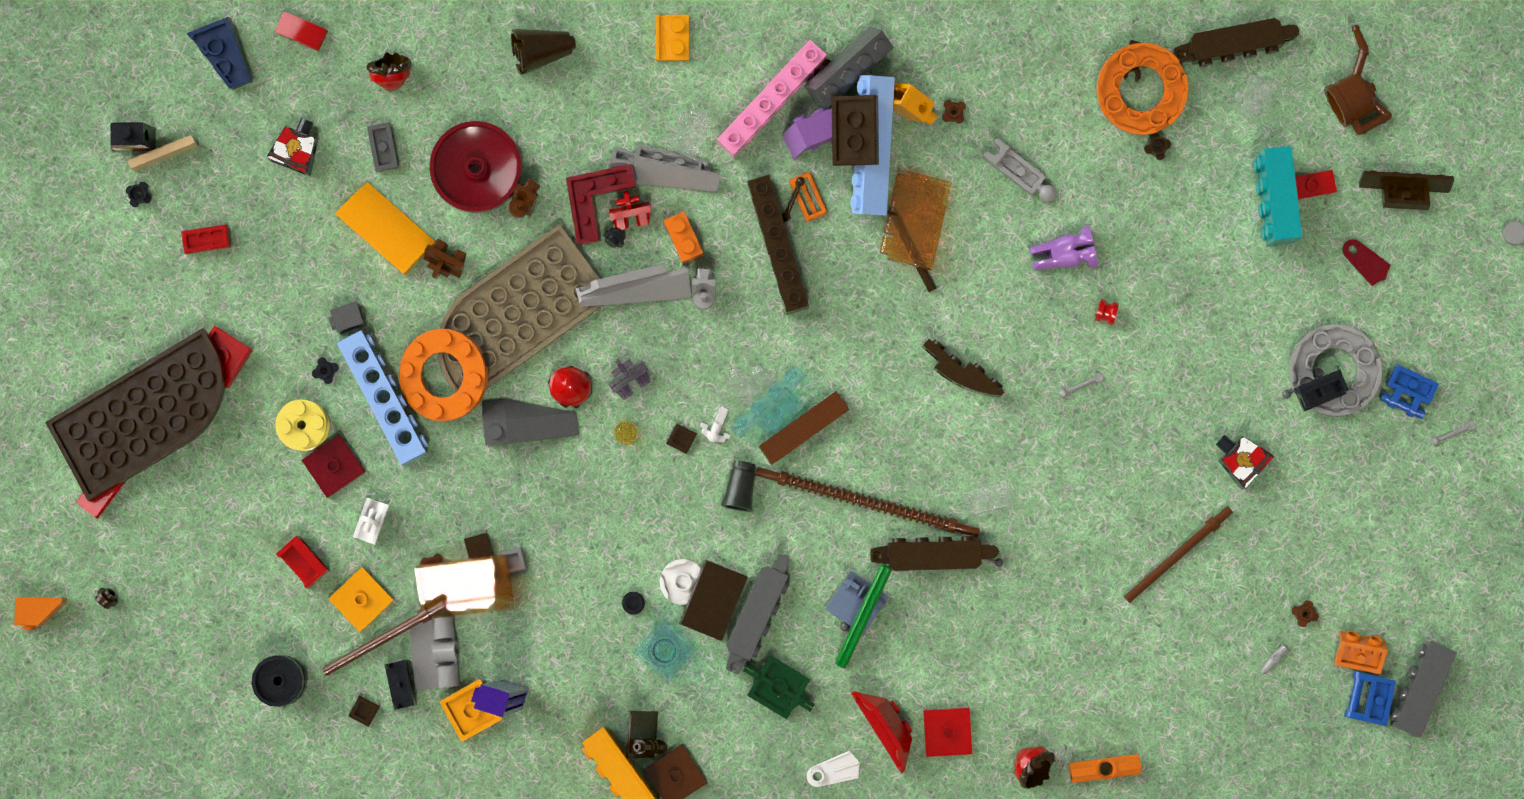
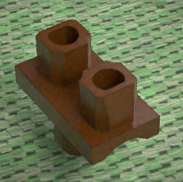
M528 179L524 186L518 183L514 189L512 201L509 204V213L513 217L523 218L526 215L531 217L538 198L537 192L540 189V185L531 179Z
M437 239L432 246L428 244L425 248L424 260L429 262L427 267L434 271L432 278L437 279L440 274L448 278L452 274L460 279L464 269L466 253L455 250L451 257L445 254L448 245L444 241Z

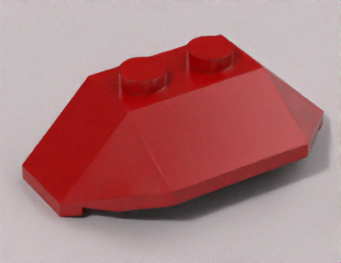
M856 691L852 692L851 695L900 773H903L906 770L912 742L910 733L913 731L906 720L903 722L897 715L900 713V710L893 700L889 702L886 698Z

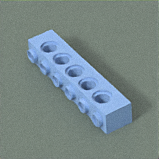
M360 330L338 342L339 349L400 464L405 466L427 454L428 452L425 448L429 447L423 434L420 436L417 434L415 428L418 424L412 414L407 415L404 409L407 403L402 394H396L393 388L397 386L391 374L386 375L383 369L386 364L380 353L375 354L372 348L375 346L371 335L369 333L365 335ZM362 351H367L369 354L368 360L360 363L358 361V354ZM373 371H378L380 375L379 380L375 383H370L368 380L369 374ZM384 391H388L390 393V400L387 403H380L379 395ZM395 411L400 412V421L392 424L389 419L391 413ZM404 432H410L412 435L411 441L407 444H402L400 441V436Z

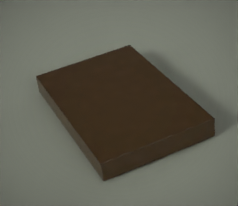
M878 95L832 96L833 166L879 165Z
M704 560L679 624L722 641L748 577L711 561Z

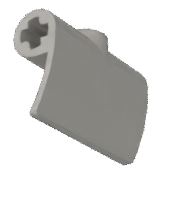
M453 616L432 618V620L424 624L420 623L409 629L415 690L460 686L457 661L460 659V649L458 642L455 641Z

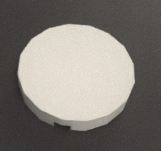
M679 559L669 563L662 571L660 577V588L664 596L672 603L686 605L701 567L687 559Z

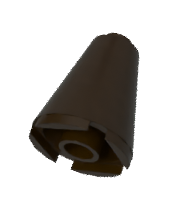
M513 29L511 34L513 56L516 55L517 61L520 62V64H515L520 75L527 74L571 55L573 49L576 48L574 36H570L567 31Z

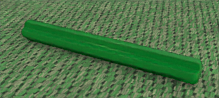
M881 564L835 661L837 666L844 669L847 667L892 572L891 567L885 564Z

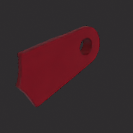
M1351 239L1344 243L1342 248L1343 255L1371 286L1386 280L1391 266L1388 262L1358 240ZM1350 246H1354L1356 248L1355 254H1351L1349 252Z

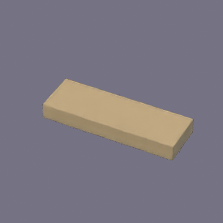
M189 135L129 159L128 164L130 169L136 172L196 148L198 143L192 135Z

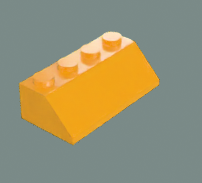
M606 725L582 742L584 745L582 751L589 760L592 758L598 765L595 769L603 779L605 777L608 778L611 783L609 788L616 798L621 796L622 799H658L632 761L626 758L627 754Z

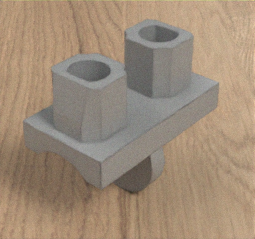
M698 269L697 279L693 278L692 302L699 310H707L715 303L716 280L711 279L712 270Z

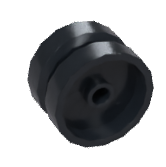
M274 655L265 658L256 666L252 673L251 685L254 694L261 702L268 706L281 707L293 704L303 696L307 688L308 677L303 665L295 658L285 655ZM276 677L282 678L281 685L276 681Z

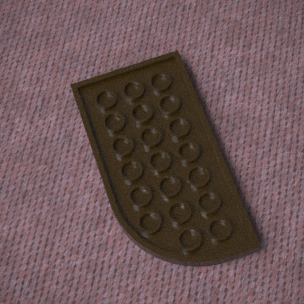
M202 328L45 422L87 501H93L189 444L208 428L220 408L224 394L225 376L220 355L208 332Z

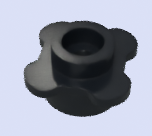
M140 182L126 188V193L130 199L129 204L132 207L136 208L139 204L151 202L152 197L148 194L147 183Z
M321 357L317 360L318 365L312 371V376L315 379H322L325 384H331L339 367L336 363H330L326 358Z

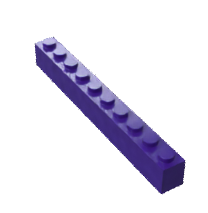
M505 680L481 684L480 687L475 688L471 702L475 703L473 709L500 717L516 713L523 709L529 688Z

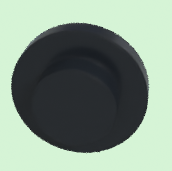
M611 227L603 234L606 238L605 242L610 247H623L626 237L618 229Z
M629 592L623 597L622 607L626 613L636 615L644 609L645 600L640 593Z

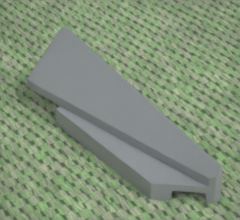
M637 145L635 153L614 147L609 168L632 164L634 166L636 183L644 185L717 191L721 176L719 173H712L709 170V163L704 159L643 145Z
M661 264L594 280L591 282V285L576 288V293L581 307L688 299L691 297L688 268H683L666 273L664 265Z

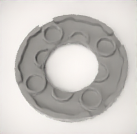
M1340 324L1325 325L1309 332L1297 343L1289 361V379L1293 390L1298 386L1315 380L1312 372L1313 364L1317 356L1324 350L1336 348L1349 353L1356 363L1357 375L1353 385L1348 388L1347 394L1311 409L1326 416H1344L1366 406L1377 393L1382 378L1381 359L1372 341L1359 330Z

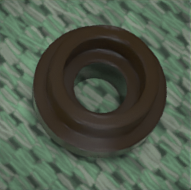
M100 588L97 591L95 599L105 609H110L118 604L117 595L112 589Z

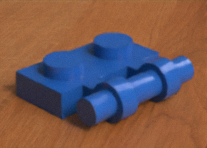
M1397 364L1386 384L1387 387L1394 389L1392 395L1383 392L1380 400L1387 403V406L1394 409L1396 407L1405 411L1406 415L1412 418L1415 416L1423 419L1426 411L1418 407L1421 402L1430 405L1439 383ZM1401 394L1413 398L1412 402L1409 404L1400 400Z

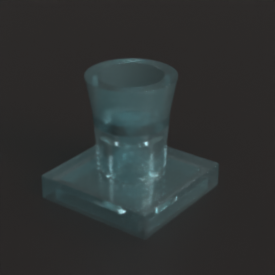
M663 618L635 649L633 654L668 683L698 648ZM663 646L669 648V653L667 655H662L660 653V649Z

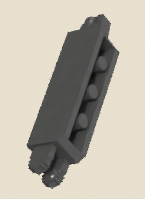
M780 554L772 568L768 566L761 568L727 642L730 656L726 669L735 674L740 673L747 660L750 661L751 657H757L761 645L758 644L761 635L766 637L771 624L767 623L770 615L775 616L781 603L777 602L780 593L785 595L790 585V582L787 581L788 575L784 574L788 567L787 564H789V558L786 554Z

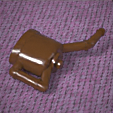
M1357 24L1351 27L1359 47L1353 72L1342 80L1326 86L1324 91L1327 101L1339 123L1345 128L1352 125L1355 133L1362 135L1381 124L1387 123L1392 118V113L1375 99V85L1373 83L1370 84L1361 77L1367 55H1369V48ZM1374 110L1379 114L1363 124L1359 120L1371 114Z

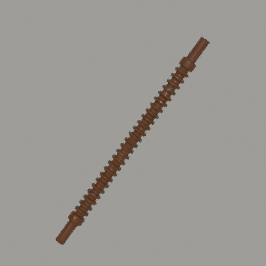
M760 467L756 471L755 476L777 481V484L781 486L787 484L789 488L795 486L796 490L801 488V491L806 489L808 493L813 491L814 495L820 493L821 497L823 495H827V498L832 496L833 500L836 498L840 502L845 500L846 504L848 502H852V505L857 503L858 507L864 505L865 509L871 507L872 511L874 509H877V512L882 510L884 514L889 512L890 516L896 514L897 518L903 516V519H906L907 517L909 521H912V519L916 523L921 521L922 525L928 523L929 527L931 525H935V528L940 526L941 530L946 528L947 532L954 533L957 531L978 537L980 528L958 523V520L954 518L948 520L946 516L940 518V515L937 517L934 516V513L929 515L927 511L922 513L921 509L915 511L914 507L912 509H909V506L903 508L902 504L899 506L895 502L890 504L889 500L887 502H883V499L878 501L877 497L871 499L870 495L864 497L863 493L861 495H858V492L853 494L851 490L846 492L845 488L839 490L838 486L836 488H832V485L828 487L826 483H823V485L819 481L814 483L813 479L807 481L806 477L804 480L801 479V476L795 478L794 474L789 476L788 472L781 471L778 473Z

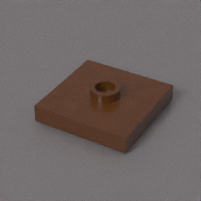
M683 744L643 769L661 799H684L707 784Z

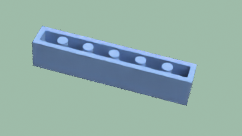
M861 75L857 84L859 95H878L879 165L854 166V173L852 175L853 196L850 201L853 214L887 215L895 77Z

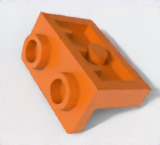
M1340 631V643L1334 660L1335 665L1381 674L1388 652L1386 641L1376 635L1368 637L1360 635L1355 631Z

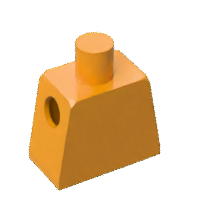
M894 83L893 111L910 121L926 122L928 125L933 124L937 118V113L932 111L935 103L910 84Z

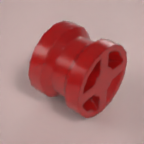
M1100 299L1094 320L1098 322L1103 320L1107 324L1113 325L1119 303L1114 302L1110 304L1106 300Z

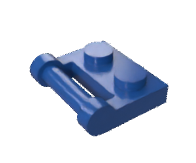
M1354 671L1353 679L1355 680L1349 708L1345 711L1344 717L1387 726L1396 681ZM1367 681L1370 682L1364 713L1362 714L1358 713L1357 710L1363 682Z

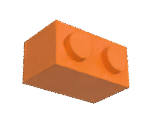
M684 211L663 220L682 265L703 257V251Z

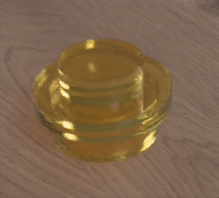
M627 421L619 423L614 430L615 439L625 445L632 443L637 437L636 427Z

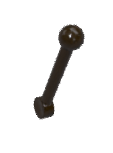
M799 177L796 180L797 185L786 212L782 214L784 222L791 219V209L801 186L805 184L803 177Z

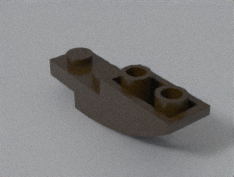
M928 339L922 346L926 352L938 361L933 370L951 383L965 390L985 396L1001 397L1003 395L1002 384L995 378L990 380L985 376L984 373L986 371L976 362L974 365L969 362L965 368H962L960 366L962 362L953 354L951 356L947 355L943 351L945 347L936 339L933 341Z

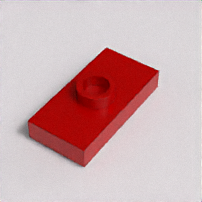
M1333 170L1295 177L1298 200L1337 192Z
M227 224L181 231L185 255L231 248Z

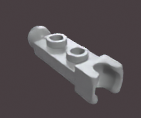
M996 138L993 143L994 147L999 151L997 155L985 152L982 156L986 162L999 170L1029 195H1032L1037 190L1040 199L1044 202H1052L1056 198V189L1052 185L1042 184L1046 176L1009 149L1010 147L1000 139Z

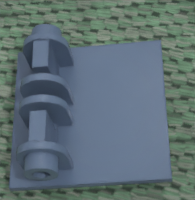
M850 571L825 609L852 627L871 584ZM883 592L862 633L863 635L889 598Z

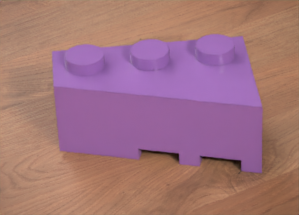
M823 107L813 112V116L807 117L802 115L793 120L794 124L782 135L793 160L799 158L805 151L810 149L814 151L819 149L818 146L832 142V108L826 110Z

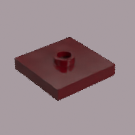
M340 434L301 460L327 498L366 473Z

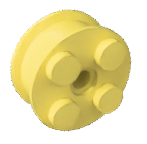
M301 399L289 402L280 410L276 418V432L279 439L287 447L294 450L310 451L318 448L327 439L330 431V421L326 411L320 405L308 400ZM302 422L306 423V427L304 429L300 428V424Z

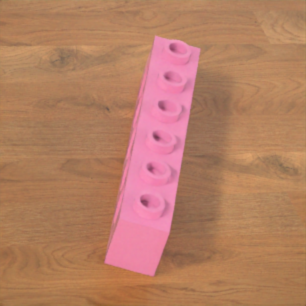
M809 40L717 139V144L734 159L813 75L814 69L822 64L827 54Z

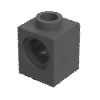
M356 301L330 310L331 317H328L332 330H337L339 334L366 325L359 303Z

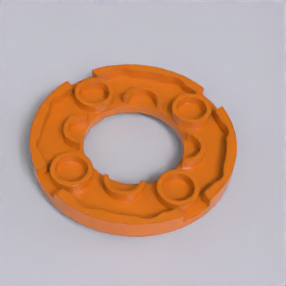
M1152 43L1127 45L1114 52L1106 60L1099 72L1096 85L1098 104L1107 120L1118 129L1131 134H1153L1170 126L1182 113L1188 97L1187 75L1178 58L1164 47ZM1139 66L1155 70L1162 78L1164 85L1163 96L1159 104L1144 112L1129 108L1124 103L1120 94V84L1124 75L1132 68Z
M452 329L427 331L414 339L405 350L399 368L400 387L408 404L423 417L435 421H451L472 412L484 397L488 385V367H486L481 348L466 334ZM441 352L452 354L458 359L463 369V380L460 388L456 393L445 398L437 397L430 393L425 386L422 376L424 364L434 354Z

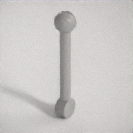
M1097 373L1094 378L1066 390H1059L1058 394L1061 398H1065L1068 393L1091 383L1101 382L1103 375Z
M1468 422L1466 426L1440 437H1432L1431 444L1436 446L1440 441L1466 430L1472 431L1476 425L1474 422Z

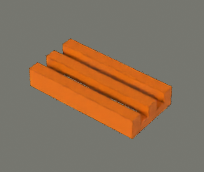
M810 171L789 180L794 192L797 178H807L821 209L819 212L816 211L806 185L801 186L812 211V215H809L798 193L796 199L806 223L827 214Z

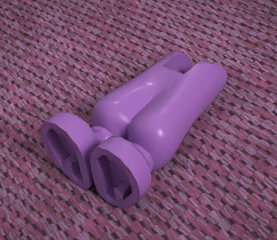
M1090 226L1082 227L1079 235L1066 234L1054 240L1030 247V255L1047 252L1048 256L1046 260L1032 263L1034 271L1077 267L1083 261L1091 268L1098 267L1095 246L1083 250H1075L1076 247L1094 245Z

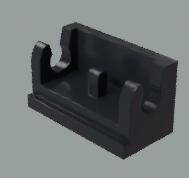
M1341 369L1298 386L1294 388L1303 412L1347 394L1348 387Z
M408 660L385 664L394 710L417 705Z

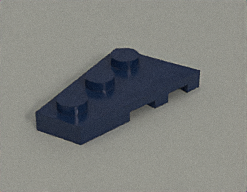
M223 18L187 33L229 89L233 90L253 82L231 18Z

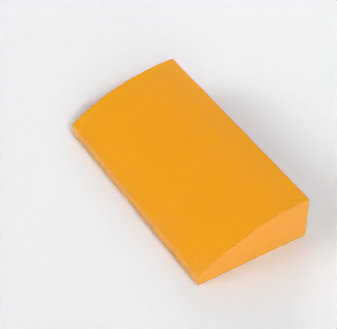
M368 182L335 213L405 276L425 255L427 245L432 246L435 242Z

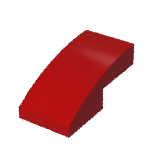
M283 12L274 31L280 36L296 41L316 51L320 50L328 33L326 29L287 12Z

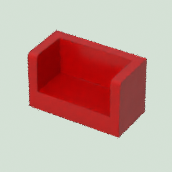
M295 536L276 553L300 578L306 589H310L330 571L300 536Z

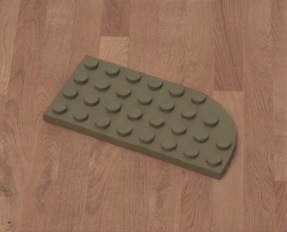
M558 224L461 294L448 309L440 329L460 331L478 344L483 352L482 355L486 367H488V389L604 306L581 307L576 293V288L591 285V282L599 279V277L562 226ZM438 353L443 375L456 393L463 380L462 366L452 354Z

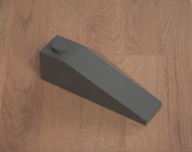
M509 399L482 401L485 446L487 447L579 435L576 412Z

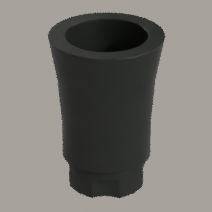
M745 461L733 462V469L730 471L727 489L721 503L722 507L745 512L753 511L752 498L756 475L754 473L755 464Z

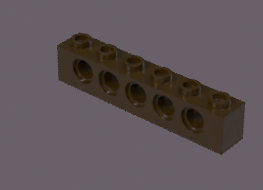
M770 175L747 181V186L786 315L809 308V304Z

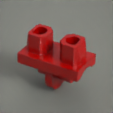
M624 191L625 198L616 200L617 206H626L609 209L610 220H613L618 230L629 228L627 217L636 216L638 226L649 224V213L651 212L649 201L631 205L632 203L640 202L639 196L629 197L628 191Z

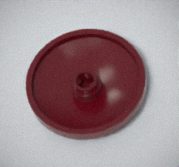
M469 121L450 128L439 138L431 153L429 170L434 188L446 203L460 211L484 213L500 207L514 194V189L520 182L522 163L516 144L505 131L491 123Z

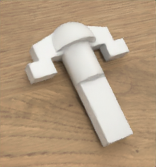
M722 406L719 408L711 431L707 430V424L701 423L700 425L703 428L701 433L711 442L724 443L731 436L727 433H724L723 436L719 435L728 409Z

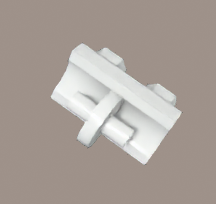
M367 498L353 537L376 545L390 505Z

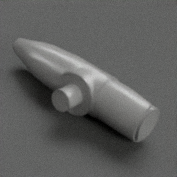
M1281 645L1264 664L1261 673L1264 674L1280 662L1289 649Z

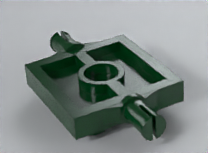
M770 656L765 666L760 670L749 663L746 664V667L753 672L746 668L743 669V672L754 678L753 686L747 696L785 719L789 717L792 710L798 705L811 712L812 708L805 705V703L814 707L815 703L803 697L805 688L811 679L773 656Z

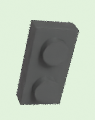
M390 122L367 126L375 171L381 172L399 168Z

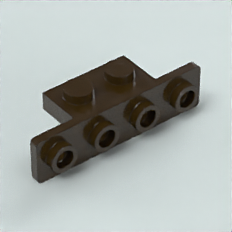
M1374 170L1363 171L1359 181V188L1381 189L1383 208L1429 210V192L1449 193L1454 183V176L1377 172Z

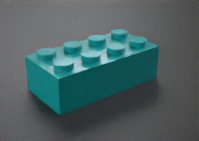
M1292 146L1266 148L1253 160L1254 173H1258L1259 182H1256L1257 196L1261 195L1262 203L1258 206L1259 217L1264 220V227H1261V237L1263 241L1266 240V246L1295 243L1302 238Z

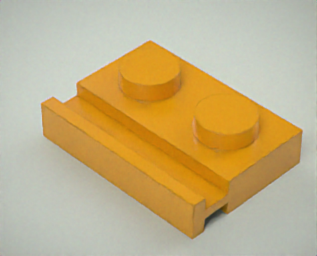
M656 15V61H689V15Z

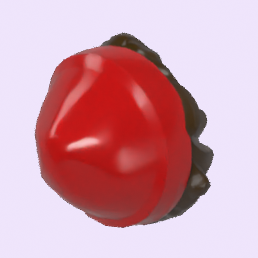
M386 52L383 58L369 62L366 68L369 71L371 81L386 91L392 92L402 87L410 76V66L412 63L408 57L399 55L397 52L393 53V55Z
M574 366L557 370L548 381L551 396L564 408L568 406H573L576 409L579 408L593 393L589 374Z
M1043 746L1021 749L1014 763V775L1019 781L1020 786L1030 789L1042 786L1044 780H1049V772L1055 760L1054 753L1049 752Z

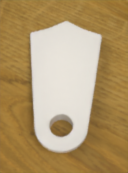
M847 751L811 767L807 772V780L812 786L820 787L858 779L860 762L851 751ZM815 772L822 774V778L819 781L813 779Z

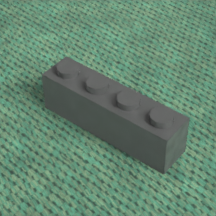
M869 27L824 69L807 82L804 87L816 103L829 107L832 104V96H841L859 80L861 75L866 74L894 47L882 30Z
M1426 641L1425 644L1422 643L1417 651L1418 662L1416 665H1412L1408 672L1410 680L1407 687L1403 686L1400 691L1399 699H1401L1398 708L1395 707L1391 712L1390 720H1392L1390 726L1421 738L1457 652L1433 641Z

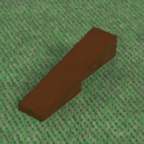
M835 391L758 447L768 462L773 465L850 409L837 391Z

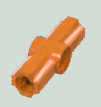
M1139 754L1069 763L1071 783L1141 774ZM1103 762H1108L1111 766L1110 772L1106 775H1102L1099 770Z

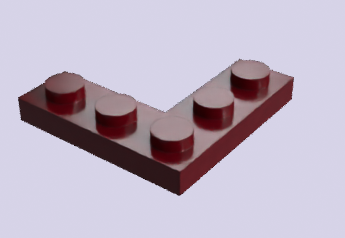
M632 164L566 177L577 245L601 241L594 196L637 188L634 166Z

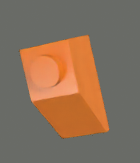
M15 597L14 625H22V630H36V626H43L67 603V598Z

